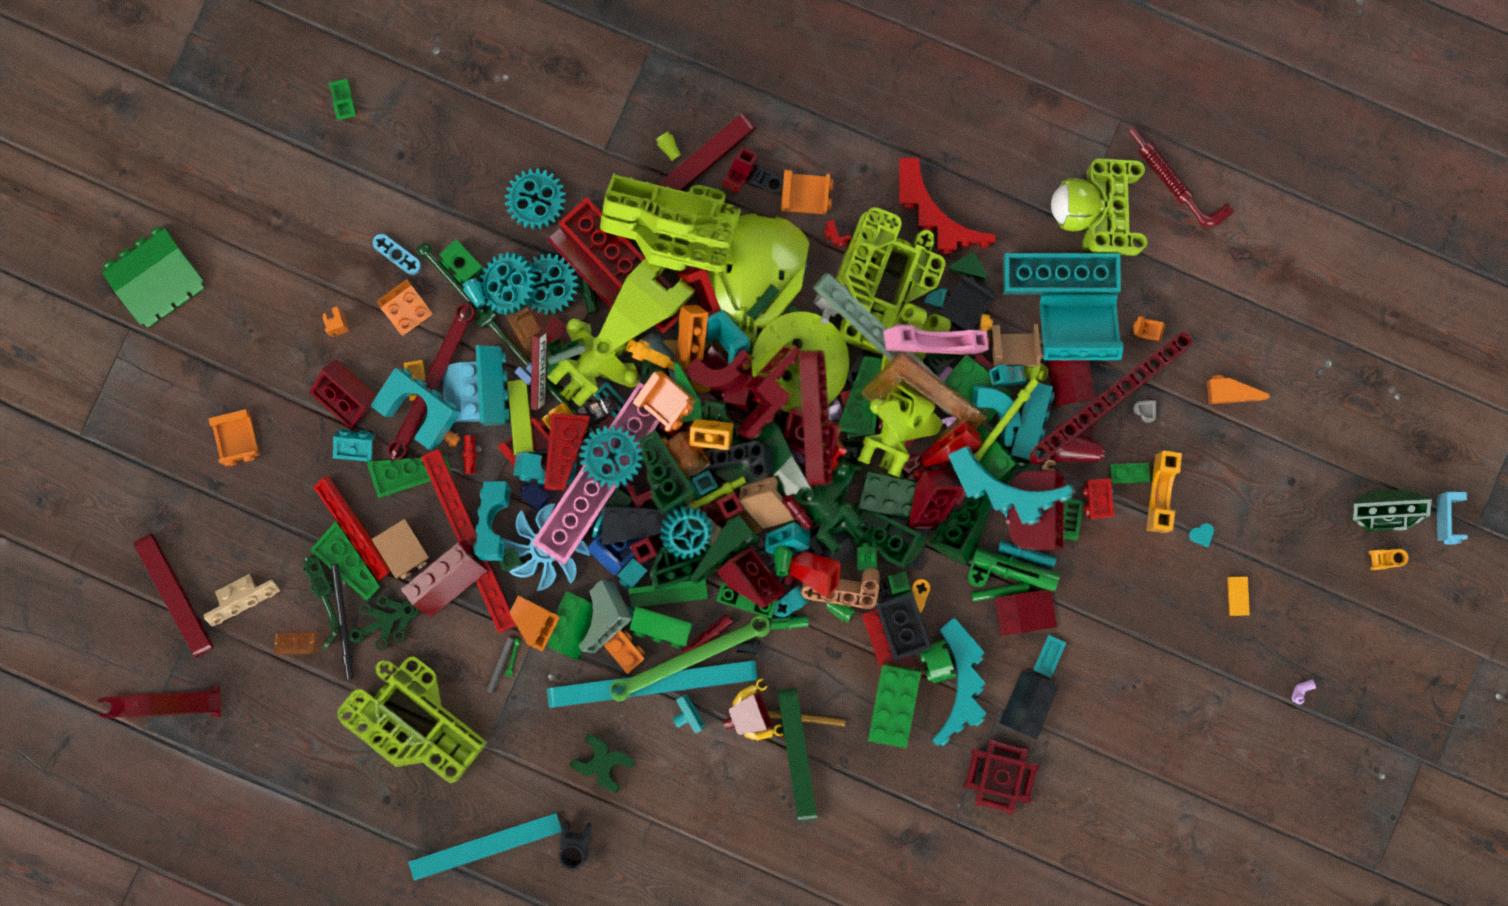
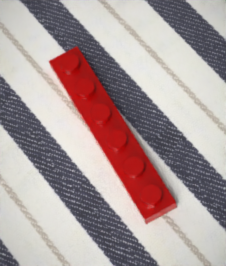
M329 476L323 477L313 488L376 580L383 579L391 572L390 568Z

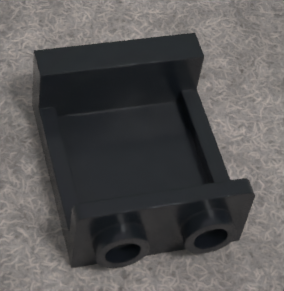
M965 275L962 276L938 315L948 318L951 325L961 331L974 330L981 319V315L985 313L996 296L991 288L985 285L983 287L977 284L978 281L970 275L967 277Z

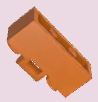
M699 305L680 306V327L675 360L684 368H688L696 358L703 360L708 312Z

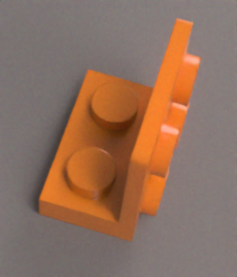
M408 279L376 301L402 336L432 315L431 310L415 291Z

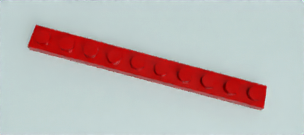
M440 449L421 456L458 542L466 540L474 550V543H477L475 528ZM482 561L489 571L480 577L476 583L496 629L500 633L516 626V623L509 613L510 608L490 562Z

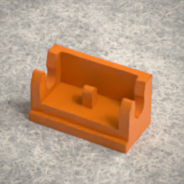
M337 306L332 308L334 317L329 318V320L327 315L323 313V321L326 326L325 332L333 338L350 331L344 312Z

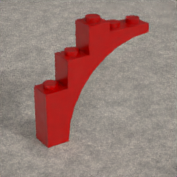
M919 158L899 159V206L906 210L918 207L917 229H922V231L929 230L933 232V229H936V252H941V255H952V252H956L957 245H960L961 248H969L971 245L989 248L990 245H994L995 234L980 233L967 229L952 221L939 210L924 186L920 173Z

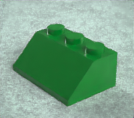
M566 591L555 613L560 618L546 646L578 660L582 652L579 644L584 640L591 626L593 603Z
M635 607L630 630L634 631L633 635L644 638L646 634L652 636L653 641L663 643V640L671 642L670 646L681 649L682 645H687L693 624Z

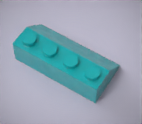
M477 345L476 362L480 423L483 426L507 425V420H510V410L506 408V401H509L508 389H505V382H508L507 370H504V363H507L506 351H503L500 346Z

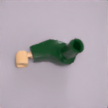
M1048 460L1045 464L1034 465L1030 461H1019L1020 466L1003 483L1010 486L1014 477L1025 471H1056L1054 468L1049 469V466L1056 465L1053 460Z

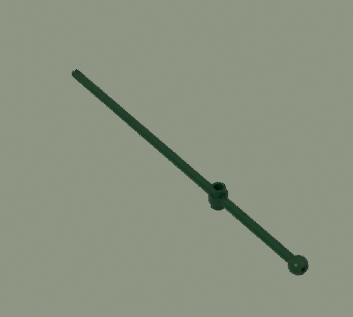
M422 243L417 248L418 255L426 257L463 299L474 307L480 317L476 320L479 326L483 329L489 326L526 367L532 363L497 325L494 320L497 314L491 308L487 311L482 307L476 308L463 291L464 287L432 253L431 246L428 243ZM546 378V389L559 404L564 402L574 415H580ZM588 424V427L586 429V433L588 434V436L590 433L597 435L596 432Z

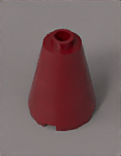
M1065 428L1066 434L1072 435V432ZM1081 433L1054 454L1050 460L1055 462H1099L1105 455V448H1103L1102 443ZM1052 440L1051 444L1057 447V442Z

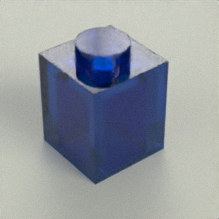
M532 481L530 483L526 482L520 490L522 492L520 497L538 511L542 509L551 497Z

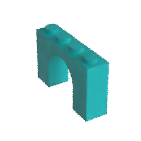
M404 367L403 369L395 368L370 406L384 417L392 418L408 396L412 394L420 395L426 402L428 413L424 424L414 439L427 449L436 450L461 412L456 409V404L450 400L445 401L442 399L440 392L426 387L428 384L419 378L415 379L410 370Z

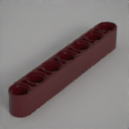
M745 113L740 114L657 185L668 186L679 191L685 190L748 137L757 127Z
M803 350L800 353V376L806 476L810 485H829L832 481L826 359L822 350Z
M150 533L135 541L134 546L194 657L198 658L214 649L206 630L154 535Z

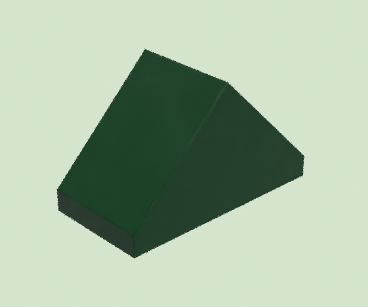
M975 252L951 264L948 271L959 275H970L982 281H986L988 276Z
M842 442L847 451L844 455H841V462H851L855 467V472H860L861 461L858 460V457L861 453V442Z

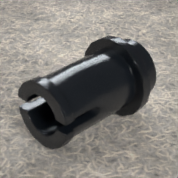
M756 640L754 642L739 643L736 647V653H748L756 656V654H760V643H757Z

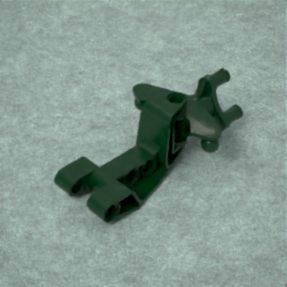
M774 414L775 417L770 423L763 425L762 431L757 437L748 439L741 436L739 444L757 441L766 443L771 447L774 467L772 477H775L778 481L777 490L786 495H792L805 508V512L814 522L810 528L822 523L817 538L821 543L824 542L833 554L838 553L843 547L833 536L837 532H848L856 543L863 541L861 537L865 539L866 534L860 529L865 521L854 511L855 508L851 503L842 505L855 474V467L851 462L838 463L832 471V481L829 485H810L807 481L806 465H798L782 432L784 423L776 414ZM732 442L730 446L738 445V443ZM761 447L758 449V455L761 453ZM749 464L739 465L742 470L750 474ZM763 466L760 469V474L763 472ZM795 519L792 521L785 522L784 526L796 522L799 525L800 523Z

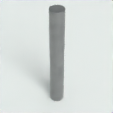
M510 637L506 638L486 691L490 693L494 692L514 639Z

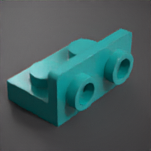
M350 429L337 430L333 437V458L371 462L375 434L365 430L353 432Z

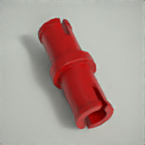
M464 435V453H462V457H464L463 474H476V435Z

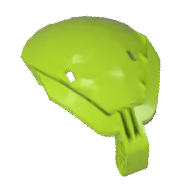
M757 213L739 217L738 227L734 231L730 245V255L726 269L723 272L707 271L720 309L738 325V328L750 340L749 352L751 354L758 337V328H765L771 321L779 317L801 291L809 250V242L806 236L794 224L779 216H776L775 219L759 217ZM728 264L733 265L731 273L727 271ZM780 271L785 272L783 281L779 280ZM770 284L774 285L780 292L770 302V307L768 309L765 308L756 321L752 320L746 312L750 310L757 301L756 298L760 297Z

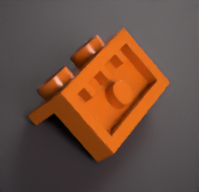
M620 630L604 647L628 674L645 660L643 657L645 652L639 645L636 647L631 642L633 638L626 630L624 632Z

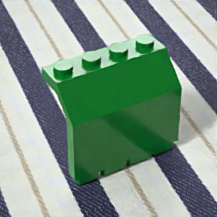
M165 225L153 228L149 236L136 240L133 247L123 249L118 254L119 257L114 260L109 259L103 264L104 267L102 268V273L113 291L140 325L144 323L147 328L159 321L156 316L157 313L163 318L175 310L172 306L173 302L179 307L191 299L187 292L190 291L195 296L205 289L201 284L203 279L178 248Z

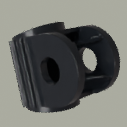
M564 819L557 858L562 868L565 867L567 870L570 869L572 871L574 869L578 870L580 866L583 867L588 857L589 849L587 847L590 843L592 823L588 822L584 828V833L579 834L569 832L571 822H569V819ZM569 847L577 848L581 852L582 858L572 861L566 857L564 850Z

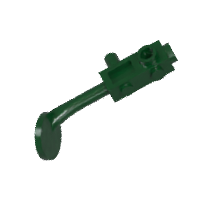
M310 555L303 558L304 562L301 565L303 573L311 586V593L314 594L315 599L321 598L329 618L331 631L321 646V649L325 650L339 630L338 620L328 597L332 593L330 587L334 586L333 578L327 580L318 557Z

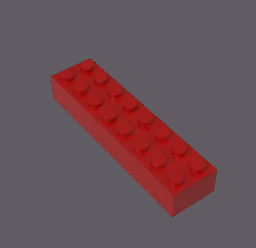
M586 197L559 222V225L563 227L621 290L627 276L645 258L625 237L606 233L600 229L602 212ZM661 275L655 279L665 289L673 288ZM680 310L674 316L654 325L663 336H666L679 323Z

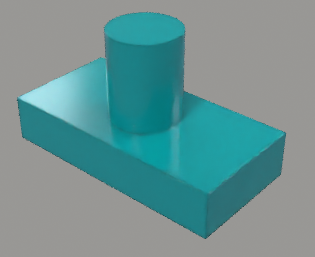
M688 694L676 700L683 711L673 717V721L678 728L688 722L695 734L706 728Z

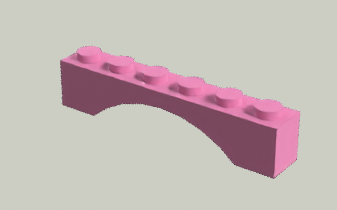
M897 325L884 331L886 350L975 355L989 349L987 333L983 330L929 332L919 330L914 326Z

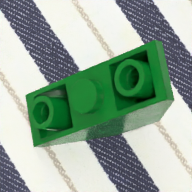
M725 583L721 584L716 600L717 602L771 619L777 600H775L765 608H762L728 587Z

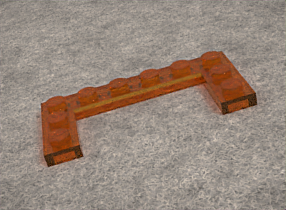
M901 352L861 391L862 395L871 402L874 399L882 400L898 383L904 380L957 418L933 442L934 444L965 420L976 430L987 419L986 413Z

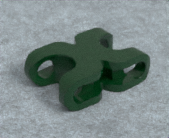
M587 734L585 741L594 749V759L588 763L574 759L571 760L570 767L586 777L597 773V782L600 786L613 793H618L620 785L611 778V768L616 764L631 768L635 765V760L620 750H615L608 754V745L605 741L592 734Z

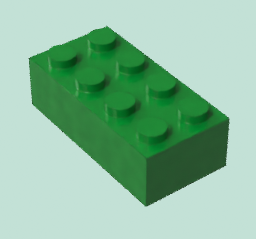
M882 661L868 741L907 748L921 676L920 668Z

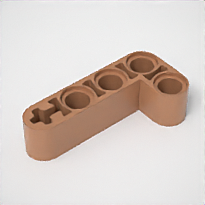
M869 568L864 571L862 582L839 579V587L828 598H825L803 583L802 595L809 600L870 609L877 602L880 573L874 568Z

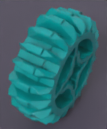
M681 506V512L674 509L675 515L668 514L667 516L670 520H663V524L667 527H661V531L664 533L661 535V538L665 540L663 544L665 547H668L670 553L674 551L675 556H679L681 553L682 558H686L688 553L690 558H693L694 552L700 555L699 550L701 548L703 550L707 549L704 545L705 543L711 544L708 538L713 537V533L710 532L713 526L709 524L711 522L710 518H705L706 513H700L699 508L693 511L692 506H689L686 511L684 506ZM688 519H695L699 521L701 525H690ZM681 521V525L677 529H674L676 524ZM686 526H687L688 529L690 530V531H688V535H687L688 538H687L686 535H685L686 530H687ZM700 535L698 540L693 543L694 538ZM673 539H683L686 546L675 543Z

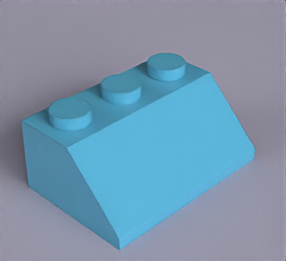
M477 362L450 364L443 375L444 400H450L456 404V409L461 412L454 423L480 421Z

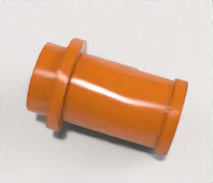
M449 430L443 440L449 443L450 447H456L461 437L458 436V433L454 434Z

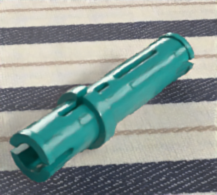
M1001 540L998 546V552L1051 568L1054 567L1057 558L1043 552L1021 548L1004 540Z

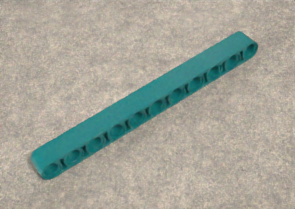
M755 661L681 670L631 693L629 697L758 680ZM629 678L547 688L549 708L611 700L613 698L610 693V685L616 680L625 681ZM618 686L614 689L613 693H620L626 687Z

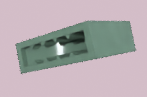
M605 580L597 582L589 591L593 603V617L586 637L579 644L582 652L595 654L632 620L615 583Z

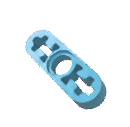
M384 234L374 237L373 246L378 252L409 275H416L420 272L421 263L417 258ZM384 239H386V245H388L391 248L389 250H387L383 246L379 248L378 240L383 241ZM397 249L401 250L402 257L398 260L393 259L392 252ZM405 259H407L410 263H414L415 261L416 269L408 270L409 266L403 261Z

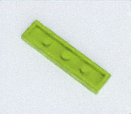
M523 380L509 381L507 383L514 455L516 456L520 452L534 454L528 385Z

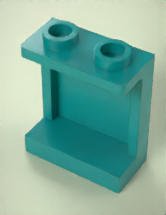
M723 310L713 313L708 317L705 342L708 344L717 340L729 353L728 365L743 349L749 352L750 340Z

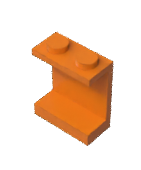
M785 170L781 211L827 215V210H831L832 198H828L829 191H833V180H830V174H826V177L792 174V171Z

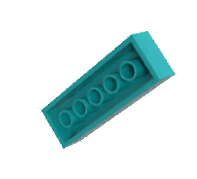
M1005 253L1003 256V295H1118L1121 292L1120 253Z

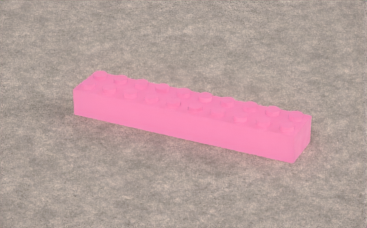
M640 382L608 429L610 430L612 425H614L615 431H618L619 427H622V433L629 430L628 437L635 435L633 443L639 442L640 439L655 430L660 422L647 409L637 407L633 403L645 386ZM618 440L610 441V445L614 449L621 446ZM602 442L603 446L606 448L608 452L607 460L611 459L616 471L620 472L619 468L614 462V458L616 455H611L608 450L606 442ZM595 448L593 455L601 457L603 456V451L600 448ZM621 457L619 458V463L622 466L629 465V459ZM586 465L582 467L532 542L533 546L562 565L566 564L616 489L615 484H612L610 489H608L607 483L600 487L601 481L599 480L593 484L595 478L591 477L588 479L589 471L583 472ZM605 465L602 467V472L606 475L611 474L612 468Z

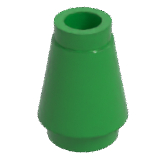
M778 546L773 552L776 574L786 576L788 575L793 553L788 546Z
M828 603L826 606L842 622L846 621L849 623L856 612V609L852 608V606Z

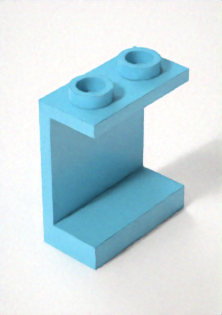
M1446 492L1437 495L1438 541H1444V544L1451 545L1468 539L1467 535H1452L1451 503L1467 500V492Z

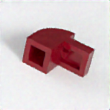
M742 146L721 185L739 193L749 178L759 155Z

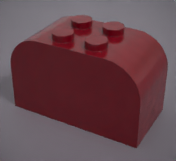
M1025 471L1015 476L1010 486L1032 492L1053 491L1064 487V474L1057 471ZM1059 499L1053 502V507L1043 510L1041 507L1043 516L1039 517V522L1030 526L1028 523L1022 524L1014 504H1011L1013 508L1009 509L1006 523L1009 526L1012 541L1021 548L1033 551H1064V501L1061 502Z

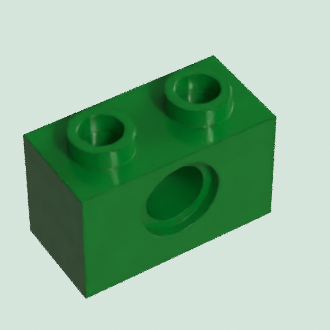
M457 240L453 241L439 254L442 258L440 262L447 270L453 269L455 272L453 276L460 283L476 278L483 271V267ZM459 259L465 260V265L462 268L456 267V262Z

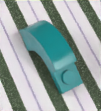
M973 385L972 405L994 408L1001 420L1014 402L1007 395L994 388ZM1018 411L999 434V442L1004 446H1012V441L1015 439L1013 427H1021Z

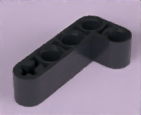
M754 441L733 445L728 450L713 449L703 451L696 457V464L701 469L718 470L749 464L750 474L755 478L767 479L772 477L774 473L771 447L762 442ZM761 447V453L758 455V449ZM763 466V472L760 474V469Z

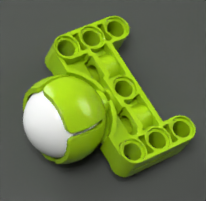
M1095 159L1086 171L1087 181L1079 178L1063 180L1060 187L1054 192L1051 200V210L1060 228L1067 231H1081L1089 227L1088 247L1093 253H1120V255L1132 256L1140 254L1147 246V238L1143 234L1129 232L1128 183H1136L1145 172L1144 165L1139 161ZM1094 167L1098 168L1100 173L1096 172ZM1112 168L1116 169L1119 174H1116ZM1131 169L1136 171L1137 175L1133 174ZM1113 204L1119 206L1120 210L1115 209ZM1096 239L1100 240L1102 245L1097 244ZM1115 240L1120 242L1121 246H1117ZM1133 241L1137 242L1139 244V247H1136L1133 244Z

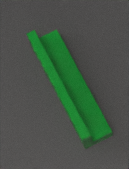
M706 579L697 585L692 581H685L657 591L654 590V586L628 588L631 608L708 599Z

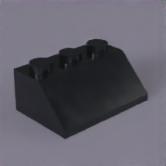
M1022 670L999 724L1037 740L1060 686Z

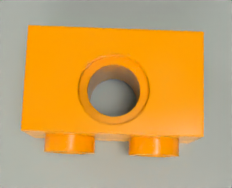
M694 420L690 431V445L729 449L733 439V423Z

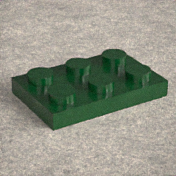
M867 470L858 508L910 519L918 481Z

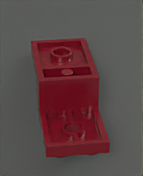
M785 344L746 385L761 403L735 430L740 436L750 439L757 437L761 433L763 425L770 423L774 419V414L777 410L783 409L788 404L790 395L775 379L781 378L786 372L784 369L789 364L792 365L798 360V354L801 351L796 346Z

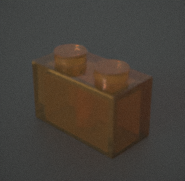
M679 432L666 443L685 475H697L710 465L700 446L690 445V432Z

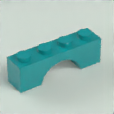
M506 481L483 482V488L480 489L481 506L478 507L479 524L476 525L477 543H474V554L481 561H503L505 542L499 535L493 533L492 524L496 514L508 507L510 503L511 488Z

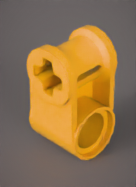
M1402 549L1369 551L1372 560L1371 570L1400 567L1408 562V554ZM1395 553L1401 555L1402 561L1400 563L1394 561Z
M918 579L913 583L911 590H913L920 612H922L930 592V584L926 580ZM922 582L925 583L926 591L918 593L916 585H921Z

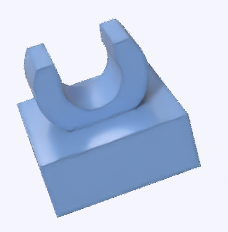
M532 363L526 368L519 366L515 373L527 385H531Z

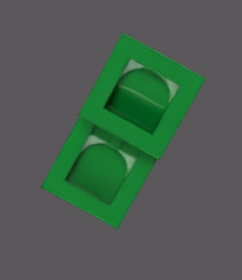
M348 79L329 83L337 120L356 116Z

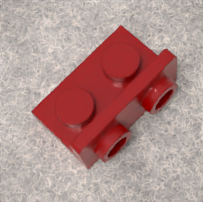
M1111 478L1085 481V485L1082 486L1083 496L1087 498V504H1084L1085 516H1088L1089 520L1114 517Z

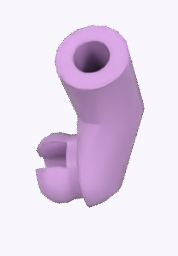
M1314 680L1305 681L1295 686L1292 700L1296 704H1302L1305 701L1303 698L1306 691L1316 688Z

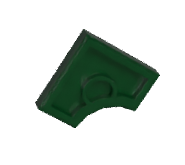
M707 399L705 401L704 420L733 423L732 442L739 444L741 436L735 430L742 423L735 421L729 415L726 409V402Z

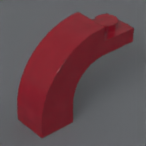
M743 349L727 367L720 370H713L705 361L696 358L684 372L693 381L707 388L715 390L729 389L747 378L743 371L751 366L752 360L755 357Z

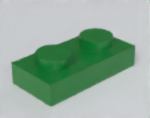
M1149 463L1110 464L1111 484L1150 482Z

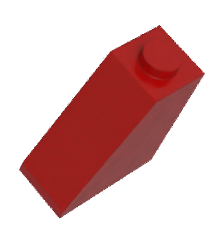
M804 550L791 560L790 574L825 598H828L839 587L840 562Z

